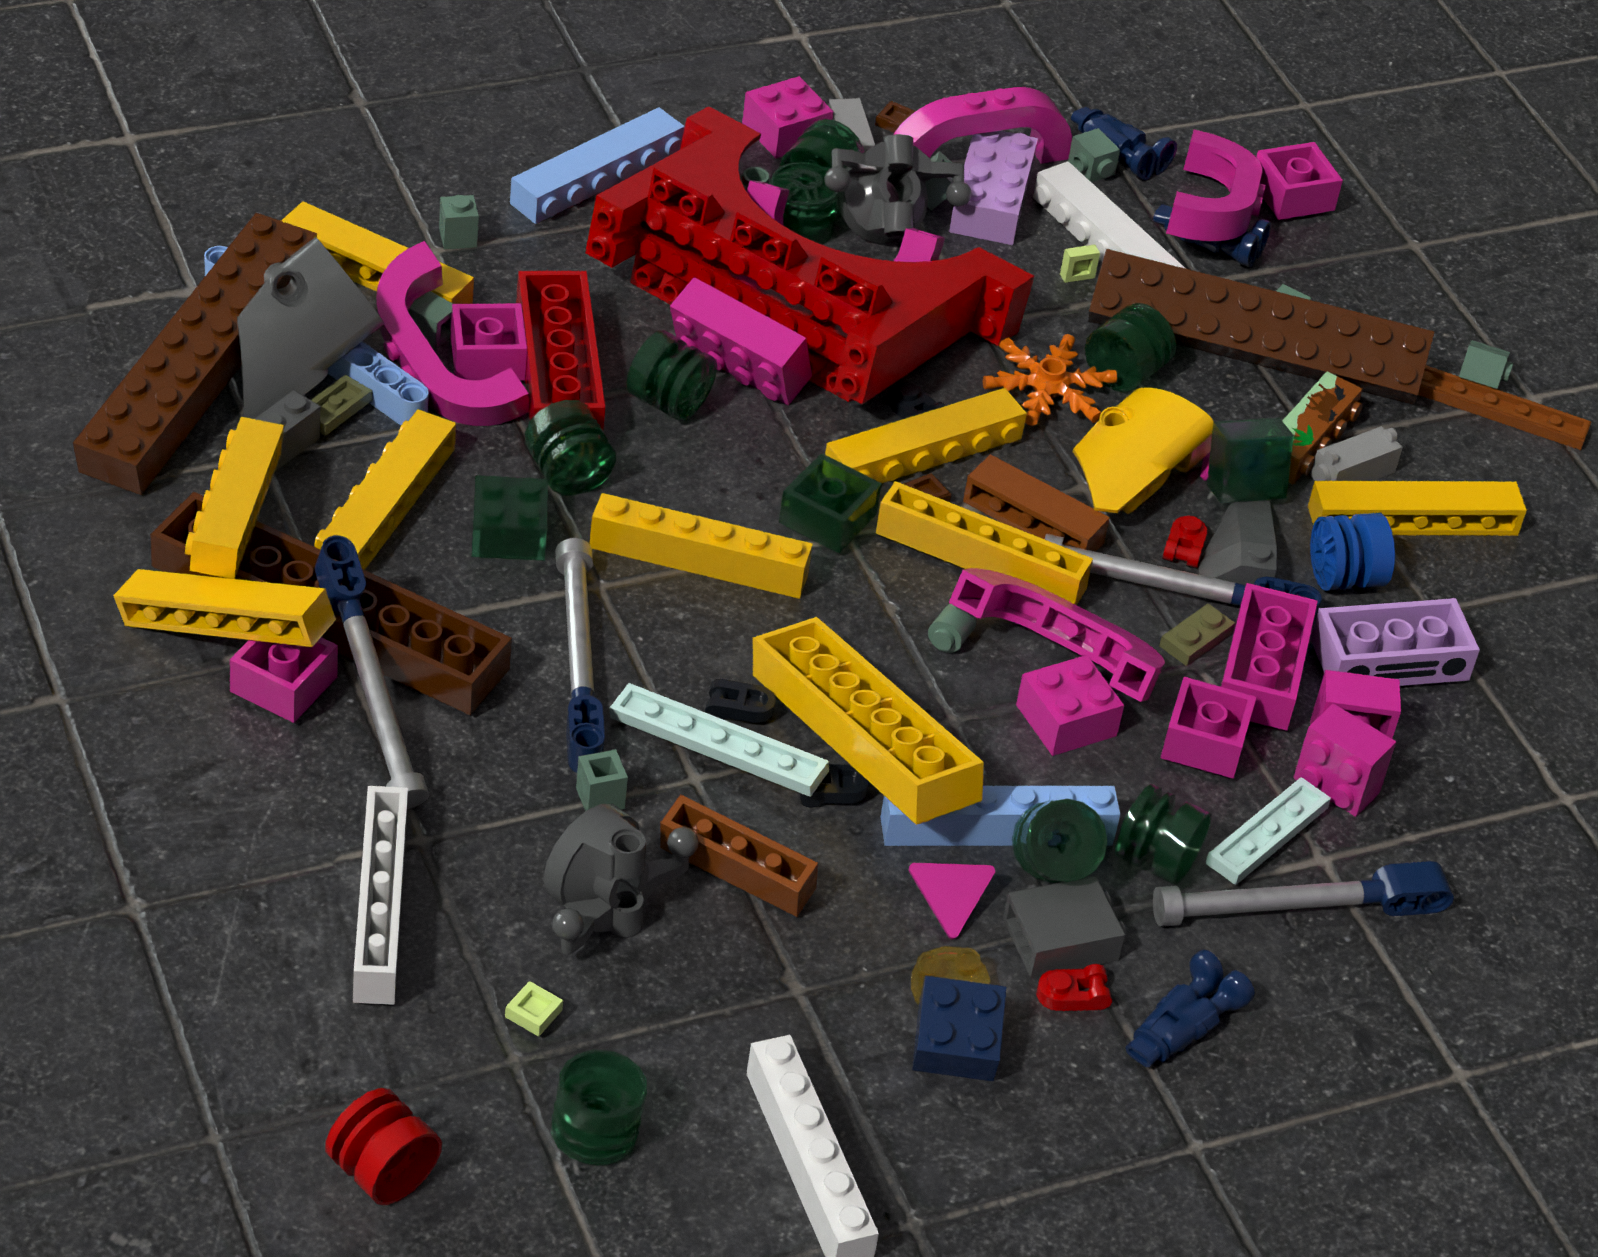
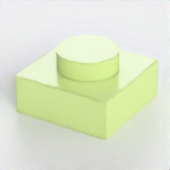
M1096 245L1065 249L1060 275L1065 283L1095 278L1100 256Z
M529 981L506 1006L505 1018L540 1036L561 1013L563 1000Z

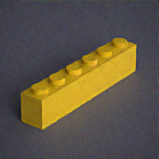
M304 201L281 220L317 233L318 240L334 257L351 280L376 292L380 278L387 266L399 254L409 249ZM439 262L442 266L443 285L431 290V292L453 304H473L474 277Z
M1002 388L828 442L826 444L823 470L843 495L865 490L872 486L1022 439L1027 413L1007 389Z
M417 409L409 421L405 420L402 423L399 433L393 442L389 441L386 444L382 456L377 463H372L369 466L366 476L360 485L356 484L352 488L349 499L344 506H339L336 509L328 527L319 531L314 547L321 550L324 540L334 535L344 536L354 544L361 567L365 570L455 450L456 423Z
M241 417L236 430L230 429L226 450L222 449L218 470L214 469L210 490L205 491L202 511H197L193 532H189L187 537L185 554L191 555L189 571L235 579L281 456L284 425Z
M896 481L880 503L876 534L964 569H986L1024 580L1075 605L1079 603L1087 589L1093 562L1091 557Z
M1314 481L1308 503L1313 525L1318 517L1346 515L1351 519L1355 514L1382 513L1387 518L1393 535L1518 536L1527 511L1517 482Z
M601 493L592 515L590 545L595 550L798 599L801 597L808 577L813 543L604 493Z
M137 569L113 595L125 626L313 647L336 620L325 588Z

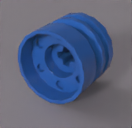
M1382 513L1355 514L1351 519L1346 515L1318 517L1314 522L1310 541L1311 564L1315 579L1323 590L1351 589L1354 584L1358 588L1386 586L1391 581L1395 563L1394 539L1389 522Z

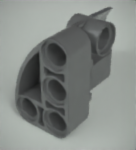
M314 237L292 254L285 262L270 265L264 274V284L237 317L243 378V417L255 419L293 390L301 395H305L327 376L330 366L385 324L359 288L317 237ZM284 275H290L289 284L285 288L277 289L278 279Z

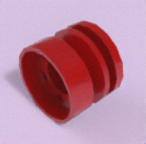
M378 1088L365 1093L353 1101L340 1114L327 1136L325 1152L348 1176H354V1181L376 1204L389 1205L400 1201L413 1192L428 1177L442 1152V1140L420 1117L413 1116L411 1109L404 1102H401L391 1089Z

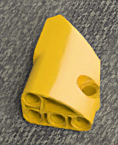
M1138 388L1116 407L1104 409L1100 414L1099 421L1073 449V453L1079 461L1087 480L1094 510L1118 513L1120 510H1123L1129 514L1165 483L1172 468H1176L1181 472H1188L1208 455L1211 450L1216 432V426L1212 418L1187 399L1172 392L1156 388Z

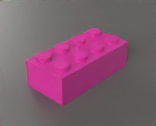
M694 277L670 305L677 344L682 351L689 355L695 354L703 358L716 370L722 369L732 374L743 385L750 384L761 390L768 399L773 401L779 400L789 406L812 377L806 337Z
M1246 583L1221 687L1256 696L1250 718L1251 722L1288 730L1298 694L1318 600Z

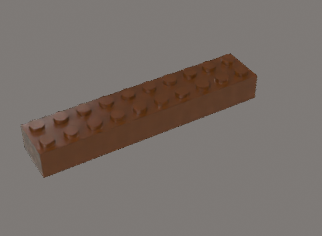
M259 213L254 214L74 440L73 447L79 473L139 495L144 493L241 367L237 317L264 284L265 271L274 263L285 262L292 254L314 237H317V233ZM284 275L278 279L277 289L285 288L289 284L290 275Z
M1110 249L1105 251L1089 309L1088 321L1315 380H1320L1328 371L1363 388L1362 392L1413 405L1419 393L1435 332Z
M193 492L150 534L152 567L162 572L219 577L189 571L191 555L185 554L187 537L189 532H193L197 511H202L204 496ZM256 521L235 579L320 588L315 573V564L320 549ZM363 570L366 586L360 602L383 675L471 715L510 670L512 638ZM335 615L336 620L322 635V638L338 645V654L354 661L341 616Z

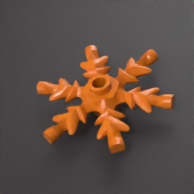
M1065 334L1062 337L1059 348L1055 345H1050L1049 349L1052 355L1046 354L1047 358L1042 359L1040 363L1037 362L1038 355L1031 357L1027 346H1024L1021 350L1008 337L999 344L1003 351L1011 353L1006 355L1005 358L1010 362L1017 363V368L1029 370L1031 373L1026 375L1019 371H1014V374L999 371L997 372L999 377L992 375L983 376V388L994 389L1003 387L1009 392L1018 386L1020 391L1026 386L1033 387L1035 392L1029 393L1027 397L1030 399L1021 405L1023 408L1029 409L1025 423L1030 426L1037 424L1041 413L1045 415L1051 414L1048 404L1054 405L1053 398L1057 396L1063 397V405L1068 402L1070 403L1073 414L1080 410L1087 419L1095 423L1099 420L1102 413L1097 408L1090 406L1096 403L1095 400L1083 396V391L1072 389L1069 386L1070 384H1075L1081 388H1086V385L1101 388L1103 387L1101 382L1108 384L1116 383L1117 372L1116 370L1096 372L1097 368L1095 366L1082 373L1080 368L1074 373L1067 372L1066 367L1073 365V362L1069 360L1074 359L1078 355L1076 351H1070L1075 343V338L1070 334Z

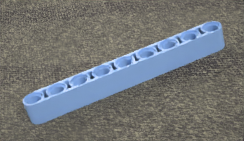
M214 246L205 252V276L228 247ZM363 341L328 368V374L336 380L346 374L372 390V401L370 404L399 425H402L405 420L409 421L417 409L428 413V388Z

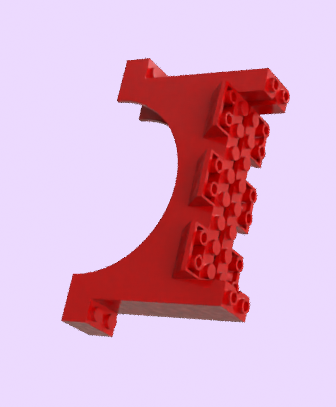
M709 106L686 118L679 151L596 195L586 254L611 268L635 255L630 283L670 305L695 277L806 337L812 377L809 381L847 402L855 400L860 404H864L970 331L999 346L1002 340L1008 337L1011 338L1019 332L1034 280V275L980 247L962 255L942 260L923 262L888 261L842 252L791 231L766 214L751 199L740 180L738 171L740 158L752 144L760 140L761 133Z

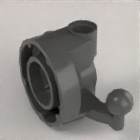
M903 134L888 135L884 137V142L873 146L865 153L846 149H833L832 168L827 171L824 179L828 189L837 192L839 211L848 227L862 239L878 244L896 242L899 239H903L906 228H918L926 215L928 205L926 181L932 178H953V182L946 190V198L951 205L956 207L966 205L972 196L971 188L964 182V164L932 162L926 154L913 145V137ZM887 181L895 187L899 196V202L889 201L891 195L887 190Z
M599 804L581 814L567 827L555 843L546 862L543 878L546 893L566 907V909L558 911L552 921L554 933L557 937L561 938V952L567 955L572 954L586 943L593 931H610L612 934L624 938L638 934L643 927L644 904L654 892L656 886L677 879L689 869V857L697 851L699 845L697 834L692 829L686 827L674 829L667 841L668 848L674 857L650 862L646 859V838L639 830L638 822L614 804Z

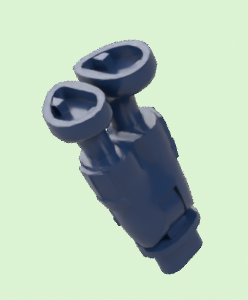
M1083 107L1074 111L1071 116V121L1078 125V130L1081 133L1099 128L1120 149L1118 162L1127 164L1131 172L1140 179L1147 180L1151 177L1152 173L1156 175L1161 174L1171 164L1176 155L1177 143L1173 139L1163 137L1153 147L1145 144L1146 134L1130 124H1125L1108 113L1104 114L1100 109L1091 110L1088 107Z
M1161 204L1153 216V222L1165 225L1164 229L1167 231L1173 207ZM1259 219L1250 231H1246L1243 235L1230 240L1200 241L1179 238L1181 241L1196 244L1213 253L1221 254L1222 252L1234 258L1239 264L1252 267L1256 258L1259 259L1266 246L1271 230V222Z
M1202 949L1198 951L1189 962L1192 977L1189 986L1177 984L1165 997L1161 998L1156 1009L1144 1020L1141 1027L1135 1030L1134 1039L1125 1047L1126 1052L1134 1060L1148 1068L1157 1060L1163 1062L1169 1058V1055L1182 1052L1193 1040H1198L1213 1030L1220 1022V1014L1226 1011L1241 1009L1253 1000L1255 991L1248 977L1237 970L1231 971L1224 977L1219 959L1208 950ZM1216 992V994L1210 1000L1206 998L1213 995Z

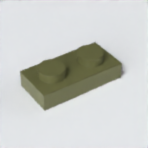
M345 374L314 397L311 401L321 406L320 433L326 436L372 401V390Z
M1206 604L1162 635L1159 647L1185 666H1188L1230 636L1234 631L1235 622L1210 604Z

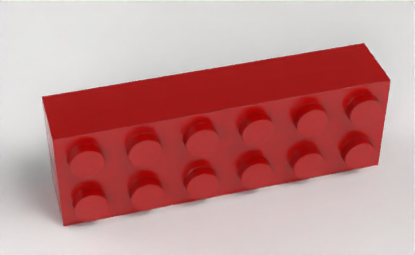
M518 271L516 303H521L527 344L525 382L526 390L529 393L532 440L603 439L605 401L587 271Z

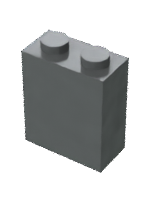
M1096 876L1009 892L1007 895L1002 919L1030 978L1042 976V974L1049 970L1079 969L1091 964L1119 961L1123 943L1127 939L1126 928L1121 920H1117L1112 910L1110 895L1106 890H1102Z

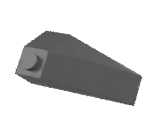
M1235 495L1199 561L1198 575L1246 585V583L1254 585V582L1260 577L1268 576L1275 578L1277 571V545L1270 500Z

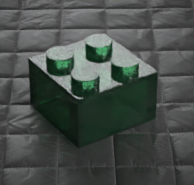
M1280 418L1213 422L1207 486L1220 503L1287 499L1294 435Z
M821 453L783 491L779 523L840 553L877 515L882 483Z
M475 475L472 557L545 561L548 479Z

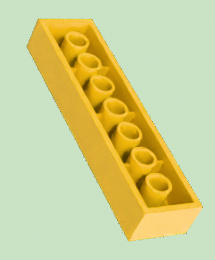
M818 617L753 637V676L771 690L781 702L916 825L982 801L984 762Z

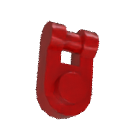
M1190 515L1175 519L1162 559L1173 562V559L1187 562L1186 566L1197 568L1207 535L1205 523L1197 517Z
M1091 964L1084 969L1049 970L1042 974L1038 982L1036 992L1038 1001L1050 1010H1104L1112 1004L1110 989L1105 987L1108 981L1106 968L1101 964ZM1089 988L1088 991H1079V989Z

